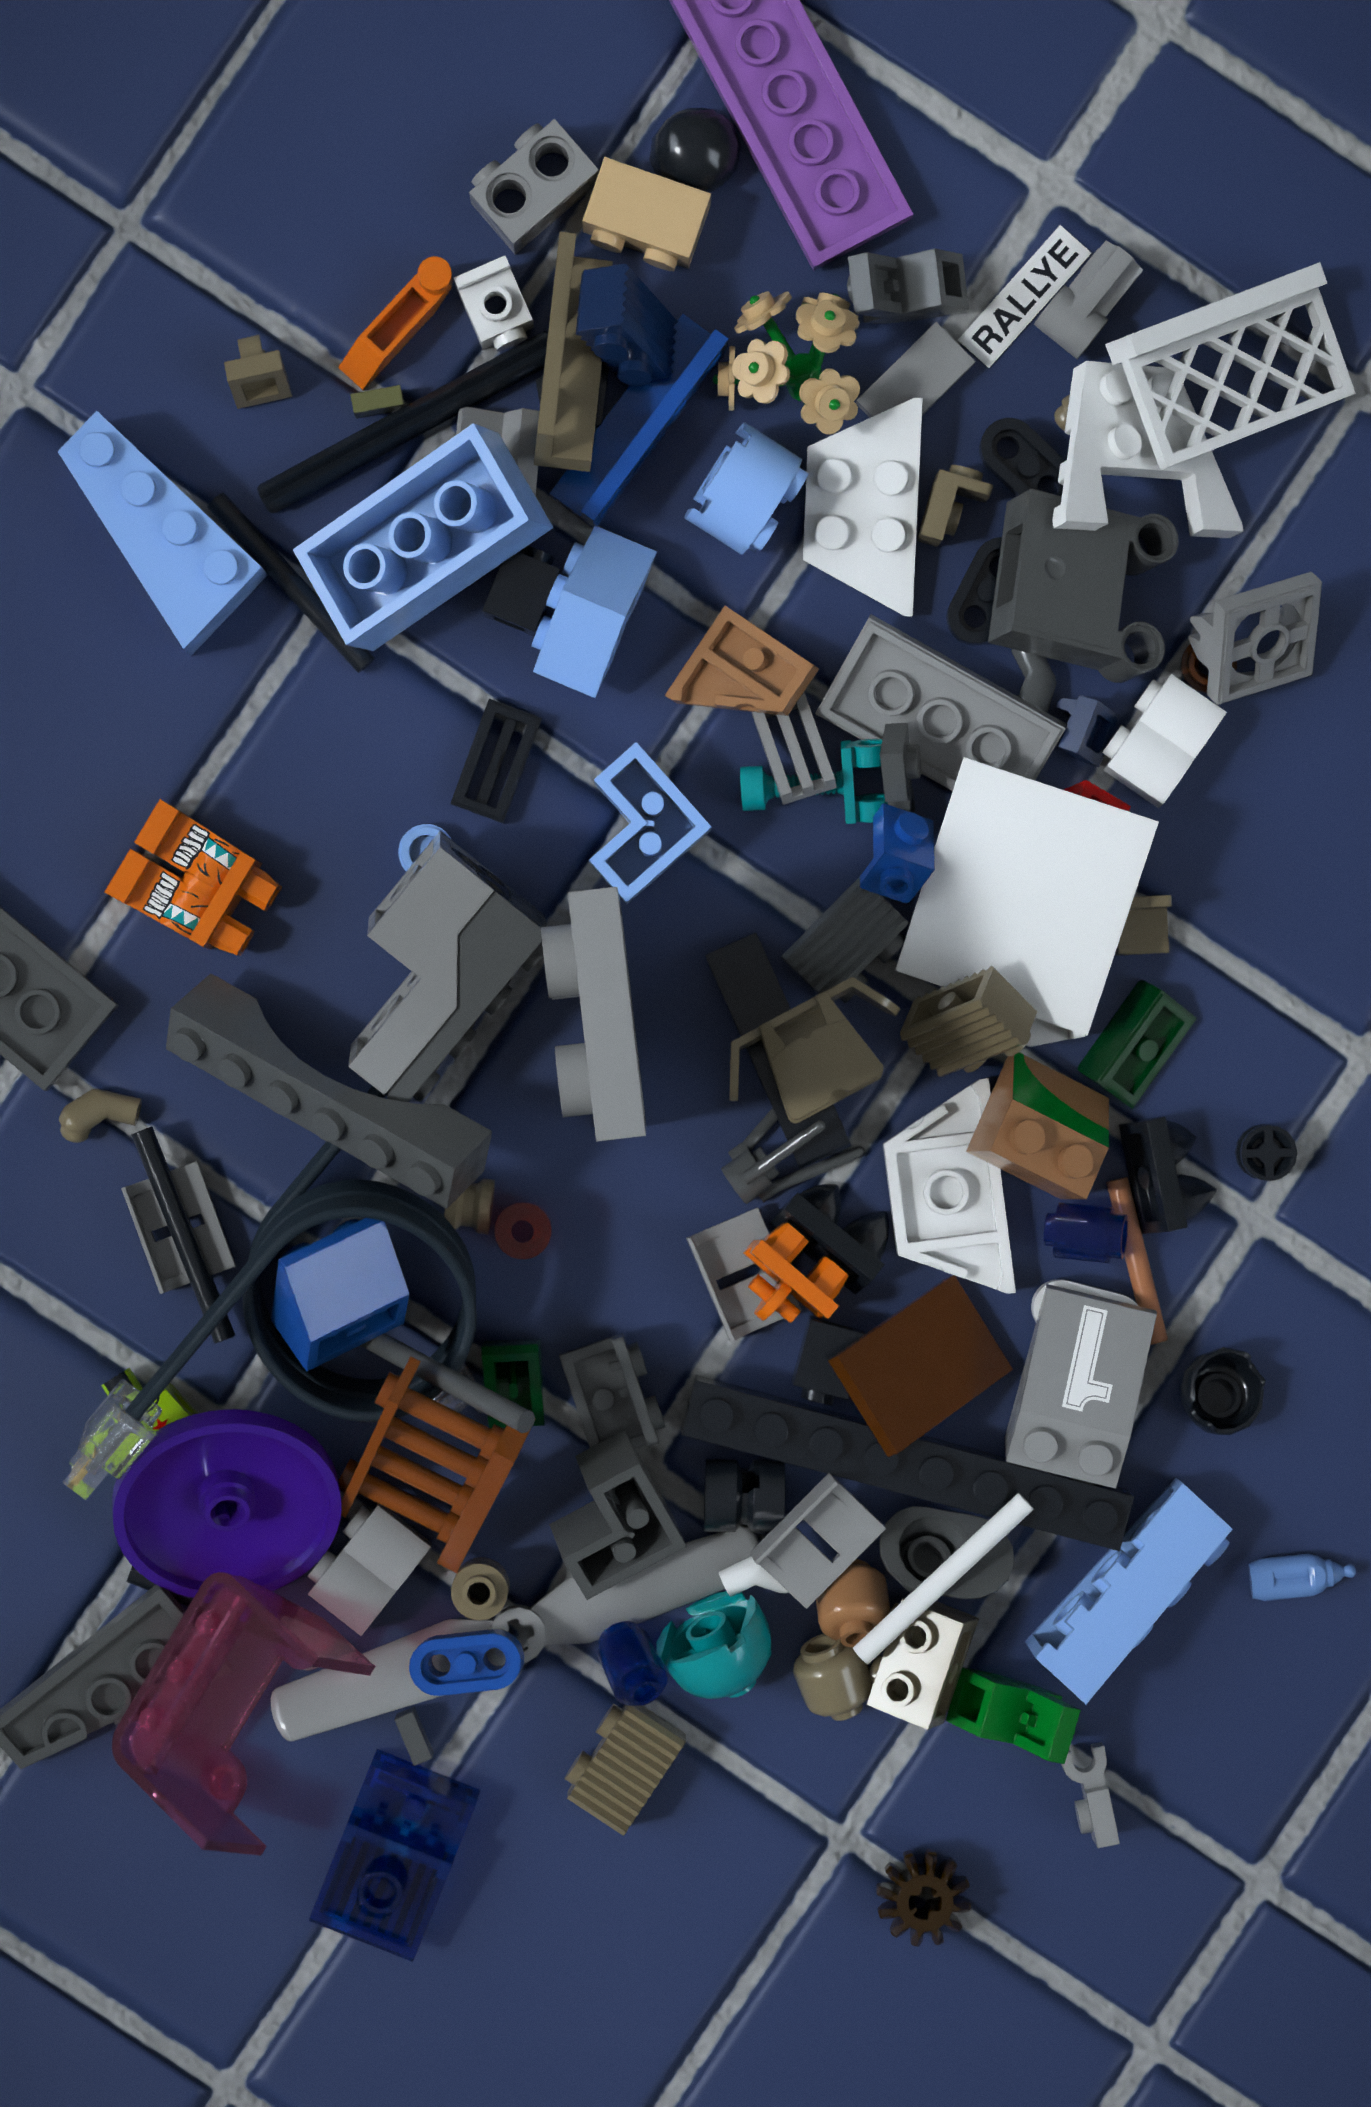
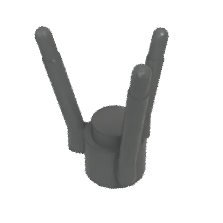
M772 1108L745 1140L728 1152L732 1161L723 1166L721 1170L745 1204H748L758 1196L763 1202H766L784 1189L863 1156L864 1148L861 1146L854 1147L772 1181V1179L780 1174L775 1166L776 1164L808 1143L825 1129V1123L818 1120L768 1155L762 1147L752 1152V1149L778 1121Z

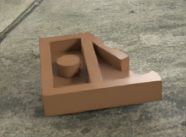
M724 606L665 696L677 704L788 716L819 668L727 606Z

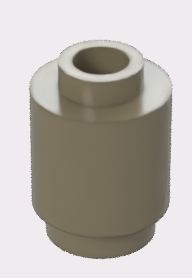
M476 1557L466 1561L459 1568L452 1583L451 1597L454 1606L463 1616L472 1620H487L494 1617L502 1610L508 1597L510 1587L508 1574L500 1563L491 1558ZM477 1582L484 1583L490 1590V1596L485 1600L476 1599L469 1594V1587Z

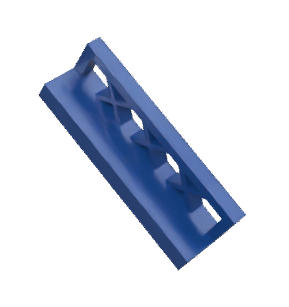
M682 314L674 325V329L677 332L673 336L676 343L672 346L675 353L671 356L674 363L670 366L673 373L668 378L651 380L649 384L643 386L629 385L594 433L590 472L567 469L549 493L550 497L590 527L598 526L728 351L729 338L715 329L710 334L685 314Z

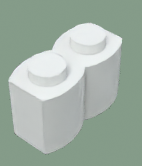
M1172 674L1162 685L1154 679L1151 681L1134 706L1142 714L1133 728L1128 730L1121 725L1102 752L1111 758L1103 771L1157 808L1165 803L1227 713Z

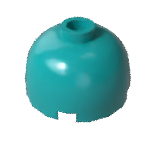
M727 1591L696 1601L686 1608L688 1614L694 1617L683 1622L678 1628H676L671 1620L663 1629L656 1642V1654L675 1682L684 1691L695 1697L720 1699L725 1697L736 1698L746 1694L754 1687L757 1678L762 1674L771 1656V1630L766 1617L756 1599L750 1595V1599L747 1600L742 1592L730 1597Z

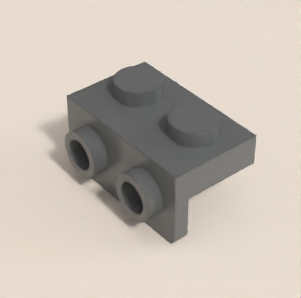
M621 1333L559 1354L590 1448L623 1430L626 1431L635 1448L659 1444L656 1430L666 1426L656 1396L645 1398L638 1377L646 1375L648 1372L638 1342L627 1345L624 1334Z

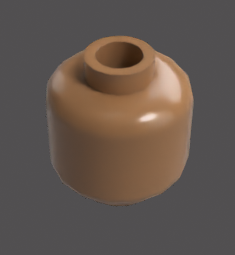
M856 1559L816 1599L818 1622L821 1631L832 1640L837 1641L840 1639L844 1646L851 1648L891 1612L885 1576L867 1562Z

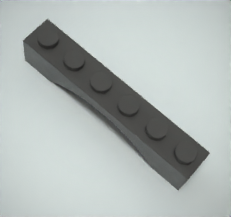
M210 973L171 1007L166 1049L267 1106L275 1113L311 1131L321 1139L360 1159L368 1166L409 1187L417 1194L425 1196L447 1209L484 1172L492 1135L491 1130L445 1104H416L385 1099L352 1089L324 1076L299 1059L279 1040L264 1018L256 998Z

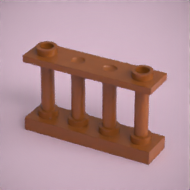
M410 1356L400 1377L389 1372L374 1402L383 1407L384 1410L359 1462L352 1458L349 1459L339 1479L340 1491L345 1493L341 1500V1516L346 1518L358 1494L439 1533L436 1539L446 1543L437 1564L457 1573L513 1467L530 1430L526 1433H520L507 1425L504 1429L496 1424L491 1429L410 1389L409 1386L421 1362ZM398 1409L481 1449V1451L475 1457L396 1418L395 1415ZM387 1438L467 1479L461 1485L382 1446L383 1441ZM373 1466L451 1505L450 1512L448 1513L369 1474L371 1467Z

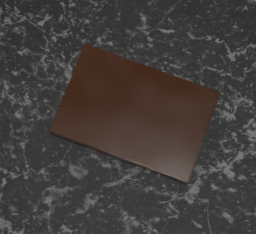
M955 1275L943 1279L828 1360L887 1457L901 1452L1013 1370Z

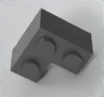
M625 1430L575 1456L594 1501L549 1525L564 1563L586 1600L687 1546L669 1506Z

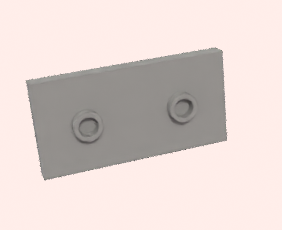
M870 614L815 713L861 740L883 739L885 724L908 723L910 745H919L921 774L951 791L954 789L963 757L1036 780L1067 726L1061 720L1029 704L1020 697Z

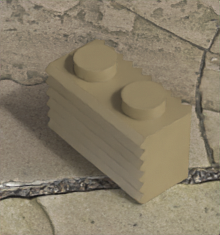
M991 965L986 971L982 969L978 974L975 972L970 978L966 976L962 981L958 979L954 984L950 983L946 988L942 986L938 991L934 989L930 994L926 993L922 998L918 996L912 1003L900 1031L902 1041L907 1040L909 1048H915L916 1055H922L923 1062H929L931 1070H937L938 1077L946 1076L961 1069L969 1073L978 1069L988 1058L1004 1053L1006 1056H1013L1020 1052L1030 1040V1029L1037 1011Z
M631 1697L622 1709L615 1704L610 1707L596 1729V1733L603 1737L592 1755L581 1751L564 1778L572 1784L568 1789V1800L623 1836L686 1743V1734L683 1731L677 1729Z

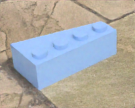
M98 411L59 449V455L180 645L192 656L268 574Z
M1175 1477L1125 1532L1120 1551L1109 1549L1026 1639L1025 1643L1034 1657L1082 1702L1087 1704L1130 1651L1146 1638L1152 1630L1154 1623L1166 1608L1174 1606L1187 1593L1192 1585L1190 1580L1202 1565L1210 1566L1224 1553L1230 1543L1226 1537L1233 1529Z

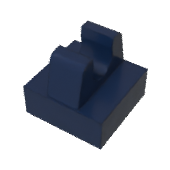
M1079 695L1078 699H1060L1056 707L1070 715L1066 729L1056 745L1077 760L1099 767L1104 756L1102 752L1110 741L1119 715L1100 701Z

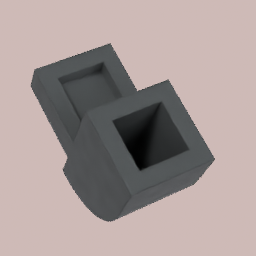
M934 248L897 258L869 252L848 257L850 275L847 280V290L854 305V313L863 315L864 323L888 324L916 321L969 310L963 254Z

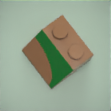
M1020 1052L1013 1056H1007L966 1152L1059 1199H1087L1109 1149V1098Z

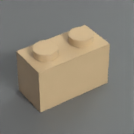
M604 157L582 220L583 232L592 235L590 242L602 249L621 253L624 246L644 253L643 261L654 267L675 271L676 265L689 269L711 206V193Z

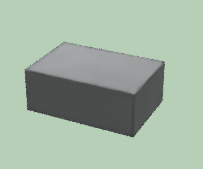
M415 1707L396 1714L394 1720L413 1765L416 1766L432 1759L434 1751Z

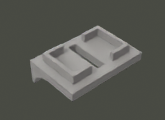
M195 1161L171 1170V1175L188 1217L201 1213L205 1224L197 1226L193 1230L211 1275L235 1267V1260L199 1162ZM149 1179L121 1188L159 1293L162 1294L189 1284V1278L172 1236L156 1241L152 1231L167 1226V1223Z
M758 1207L686 1237L730 1342H734L755 1330L784 1319L776 1311L764 1321L754 1314L762 1299L748 1288V1285L758 1274L721 1290L716 1280L754 1264L743 1252L753 1240H764L769 1234ZM764 1271L759 1273L773 1287L777 1284ZM789 1294L786 1298L801 1310L798 1301Z
M828 1473L750 1552V1555L757 1565L765 1569L807 1609L875 1541L886 1527L832 1474ZM802 1520L806 1521L838 1552L832 1560L822 1553L796 1527Z

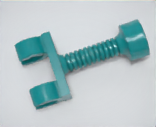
M862 739L852 742L851 740L841 741L842 769L836 772V775L833 772L837 788L825 792L829 795L830 793L836 794L837 791L838 794L844 796L846 824H855L856 822L873 823V816L883 803L888 804V802H885V794L870 793L855 796L853 767H880L882 739ZM763 766L740 767L743 812L766 810V804L770 799L774 798V796L776 798L780 797L773 776L766 774ZM810 773L812 781L821 778L820 774L818 775L817 773H814V775H812V773ZM786 775L790 788L800 785L798 776L792 775L790 777Z

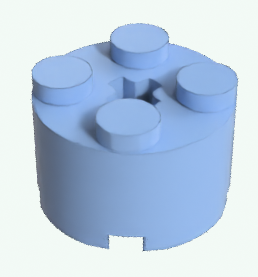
M746 422L735 432V434L744 439L743 442L739 443L736 441L732 448L726 445L693 498L702 505L700 511L691 508L687 510L684 516L686 520L741 555L748 548L753 552L756 549L762 550L778 525V521L772 518L771 515L780 502L784 504L787 500L791 502L795 498L809 474L800 468L802 458Z

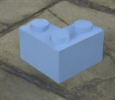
M596 525L585 546L575 542L562 572L569 577L558 574L546 602V606L555 609L552 618L543 616L531 645L540 650L533 672L596 698L611 667L626 624L643 591L657 551Z
M637 742L594 779L595 785L630 824L591 857L589 862L611 887L618 888L620 898L626 904H629L708 834L712 827Z

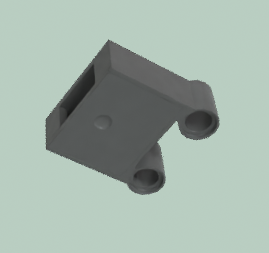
M1029 489L1008 501L988 643L1095 669L1105 679L1114 683L1126 682L1155 669L1162 662L1165 654V645L1161 633L1154 626L1146 622H1134L1119 630L1118 627L1125 574L1137 576L1170 560L1174 556L1179 542L1178 533L1172 522L1160 514H1148L1143 517H1137L1106 508L1109 524L1096 531L1054 529L1052 521L1055 507L1061 505V496ZM1138 536L1145 541L1148 547V554L1142 550ZM1125 643L1128 644L1133 651L1134 662H1132L1127 657V654L1125 652Z

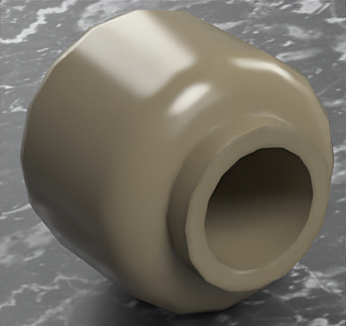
M821 1634L804 1643L800 1650L801 1654L794 1662L793 1672L807 1708L815 1715L831 1716L836 1721L847 1720L859 1714L863 1709V1703L868 1700L873 1686L869 1675V1665L856 1654L853 1648L844 1646L840 1639L835 1641L827 1635Z

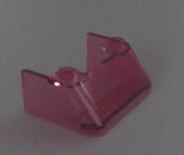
M224 1572L210 1575L199 1588L119 1722L112 1739V1752L116 1763L202 1850L261 1856L267 1846L234 1814L246 1791L247 1774L242 1762L229 1749L282 1661L284 1660L288 1665L299 1670L310 1671L316 1668H324L367 1676L371 1675L376 1666L321 1616L243 1576Z

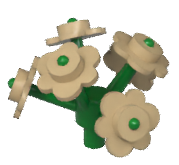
M766 291L752 296L742 306L741 311L743 315L737 320L738 324L734 329L739 334L746 330H754L763 325L772 341L766 344L762 340L755 339L748 345V353H742L736 358L735 346H730L729 362H718V374H715L712 378L713 383L718 385V396H728L729 411H734L735 386H738V392L742 397H754L757 402L763 404L774 401L778 395L779 386H786L793 399L804 403L801 409V418L806 423H816V427L824 434L836 433L842 427L843 420H852L857 415L858 406L854 400L860 393V385L850 375L840 377L836 370L828 368L822 371L821 366L825 353L836 352L840 345L851 346L855 343V329L860 324L858 315L850 311V303L840 298L837 294L819 293L817 300L804 297L801 306L798 307L796 312V320L800 324L797 333L801 339L813 341L809 354L799 353L795 355L772 316L786 308L785 304L791 300V294L784 292L776 297H772L770 292Z

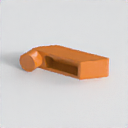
M437 256L428 257L423 260L419 265L418 273L360 334L338 368L363 391L435 314L450 292L453 284V275L448 262Z

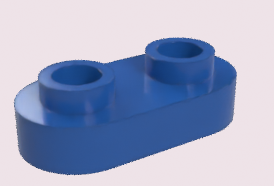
M500 1629L436 1635L427 1638L415 1649L410 1658L409 1671L414 1684L421 1691L433 1696L498 1690L510 1685L520 1674L524 1665V1651L514 1635ZM492 1648L501 1650L506 1658L505 1664L495 1666L490 1663L487 1657L488 1650ZM437 1654L446 1656L450 1662V1670L440 1672L435 1669L432 1663L433 1656Z

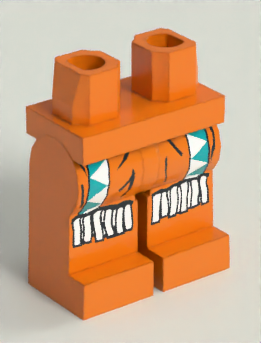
M159 799L134 843L185 872L183 877L181 878L143 854L130 849L104 893L142 912L204 948L211 950L214 946L220 950L241 956L255 931L231 917L242 898L267 912L282 886L267 872L260 869L263 863L249 856L174 806Z

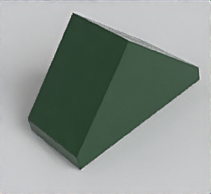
M540 1338L484 1341L481 1347L484 1386L532 1411L536 1418L533 1426H545ZM487 1415L489 1428H492L494 1424L502 1428L506 1427V1424Z

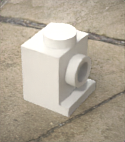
M506 256L454 277L457 292L483 350L494 345L496 351H503L527 339L525 331L534 328L533 319ZM494 296L502 297L506 301L505 309L499 314L489 313L485 309V303L489 298Z

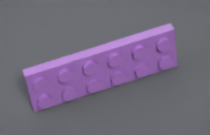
M669 0L813 271L912 219V210L800 0Z

